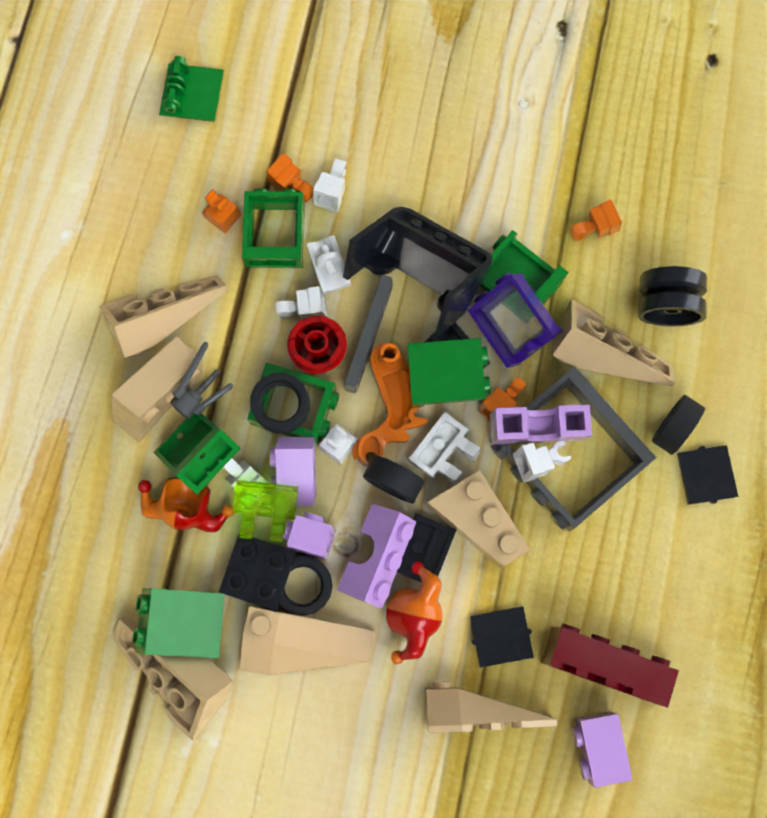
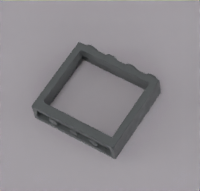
M575 367L570 369L527 405V410H540L562 390L567 388L582 405H590L592 417L634 464L574 516H571L538 478L526 482L531 487L532 491L530 493L536 502L541 506L545 504L553 513L551 518L561 529L566 528L568 531L575 529L656 459L655 455ZM491 445L490 447L496 456L501 460L505 458L512 466L510 469L512 474L518 481L523 483L513 457L515 451L510 445Z

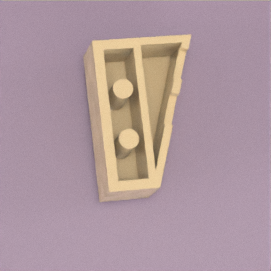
M175 337L111 394L113 421L140 443L172 407L170 403L175 399L172 393L179 387L197 353L179 338ZM203 358L201 359L198 367L196 368L185 391L189 386H193L194 384H196L198 380L201 378L203 374Z
M480 470L426 504L427 508L436 513L451 528L456 529L471 545L499 568L504 567L530 550Z

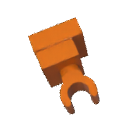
M282 153L266 171L268 183L280 191L294 189L298 192H303L304 201L307 203L313 197L312 191L314 188L301 180V170L292 163L291 158Z
M214 189L205 196V200L209 205L202 211L203 217L225 234L242 216L241 212L224 195H217Z
M610 199L590 209V221L587 220L572 225L570 232L575 242L590 235L593 231H596L599 238L607 234L610 236L620 231L622 221Z
M517 377L505 391L498 387L482 403L478 412L490 421V414L495 408L516 407L518 403L514 399L527 384Z

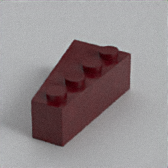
M562 623L561 627H552L541 661L542 664L666 708L669 707L679 670L669 667L671 661L654 655L649 660L639 656L640 650L626 645H622L621 649L609 645L610 640L595 634H592L591 638L579 634L580 629Z

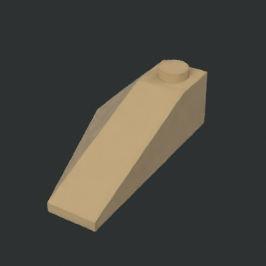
M217 276L183 283L178 287L179 290L176 291L160 288L154 290V295L138 299L137 294L129 295L103 304L99 308L122 355L125 358L129 356L136 357L143 354L145 350L153 348L228 290L226 284Z
M571 299L559 324L563 332L553 339L552 355L559 362L566 365L570 364L578 369L671 387L675 384L672 365L645 346L635 347L626 337L627 334L619 329L617 332H614L602 323L605 319L604 317Z
M249 607L242 637L240 670L265 675H277L368 662L374 630Z
M125 616L119 618L113 640L133 668L138 671L142 669L150 683L148 686L150 692L153 695L158 692L167 704L168 708L164 711L170 720L191 740H194L226 702L233 680L225 671L205 657L143 655L136 653L132 637L135 627H138V623Z
M451 681L432 682V688H425L426 726L429 733L473 731V726H479L480 729L501 730L505 728V725H512V728L557 726V719L458 687H451Z

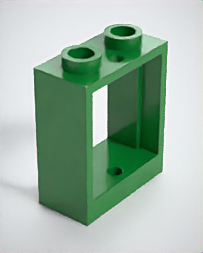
M261 188L254 189L253 191H244L242 260L245 268H303L305 218L303 192H298L294 189L269 192ZM255 210H296L295 247H254Z
M266 363L261 379L272 373H287L295 376L305 386L324 391L312 430L299 427L292 432L281 433L290 437H315V444L319 445L320 439L326 437L330 428L331 421L327 420L330 409H336L340 393L336 392L335 383ZM276 387L271 388L263 398L262 406L266 415ZM250 409L247 418L249 423L253 426L263 428L257 422L252 410Z
M200 413L199 416L194 414L189 420L185 418L153 453L184 484L198 495L241 448L218 426ZM179 433H183L181 438H177Z

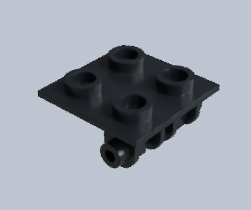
M239 533L219 593L277 611L297 551Z

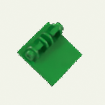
M175 56L174 60L168 64L159 115L215 122L224 70L188 66L185 63L186 59L184 57Z

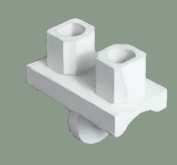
M334 235L322 241L307 244L323 294L351 286L350 279L346 280L343 278L345 265Z

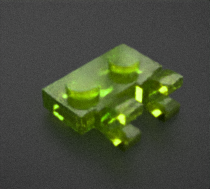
M236 480L233 513L242 514L239 538L252 539L255 529V516L272 517L270 541L283 543L286 519L295 520L298 487Z

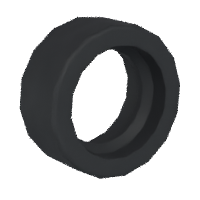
M272 373L263 377L254 386L250 396V408L257 422L265 430L276 434L289 433L298 429L306 421L310 411V398L304 384L295 376L287 373ZM276 386L291 388L298 397L296 413L285 421L270 419L263 410L262 401L265 394Z
M683 395L659 426L652 442L673 455L693 432L705 412V407L687 395Z
M376 455L372 457L363 474V478L373 486L411 504H414L424 485V480L412 471L391 460Z
M301 555L294 558L290 572L300 567L310 568L315 571L321 581L320 593L312 602L298 604L289 599L284 589L279 605L289 613L304 616L316 613L326 605L331 597L333 584L331 575L323 563L314 557Z

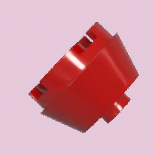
M311 316L300 320L293 327L288 336L287 350L290 359L299 369L312 374H321L331 371L341 363L346 354L347 339L341 326L334 320L325 316Z

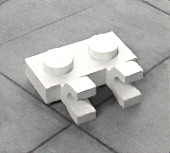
M444 412L408 460L433 479L439 472L455 486L462 478L463 472L447 462L455 449H458L466 458L474 462L480 454L481 448L465 438L469 432L468 428Z

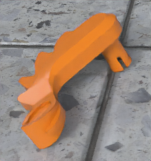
M392 343L376 346L369 358L370 368L384 403L387 416L377 429L362 436L353 446L352 455L354 460L358 459L365 467L369 465V462L365 459L367 453H373L376 456L382 457L383 449L387 443L407 442L410 436L405 430L424 426L428 421L426 418L414 416V413L420 408H412L409 364L405 363L400 350Z

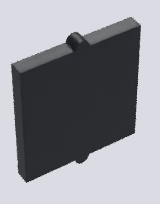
M727 445L711 448L701 446L698 450L677 453L688 505L704 502L715 504L717 500L739 497Z
M523 606L470 616L474 635L472 644L476 645L480 668L534 658L529 636L532 631L527 627Z

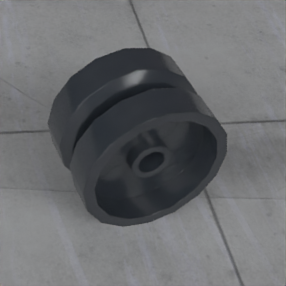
M667 266L653 268L641 274L639 291L644 296L639 301L638 317L641 321L657 326L675 327L694 325L706 319L707 303L702 298L707 293L706 273L690 267Z

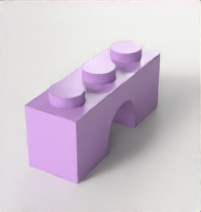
M564 405L548 410H527V407L495 408L490 414L492 445L584 441L592 436L590 405Z
M372 504L361 533L373 539V554L368 561L362 564L348 561L337 591L382 609L385 600L389 596L396 572L401 566L402 557L408 542L412 538L416 521L401 512Z

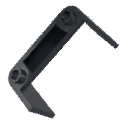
M396 207L350 239L343 278L346 280L350 279L364 267L376 275L389 274L397 268L442 294L437 302V307L441 314L435 332L441 335L465 314L486 278L493 259L486 250L414 210L406 207Z

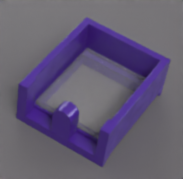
M506 273L495 282L497 286L490 292L485 291L473 300L475 304L467 310L506 368L520 365L563 332L523 277V273Z

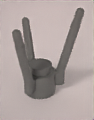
M203 342L179 387L172 393L175 399L170 404L188 420L194 414L199 416L206 407L233 388V384L229 383L200 403L203 400L200 395L220 374L219 370H215L196 391L190 387L185 391L208 347L207 342Z

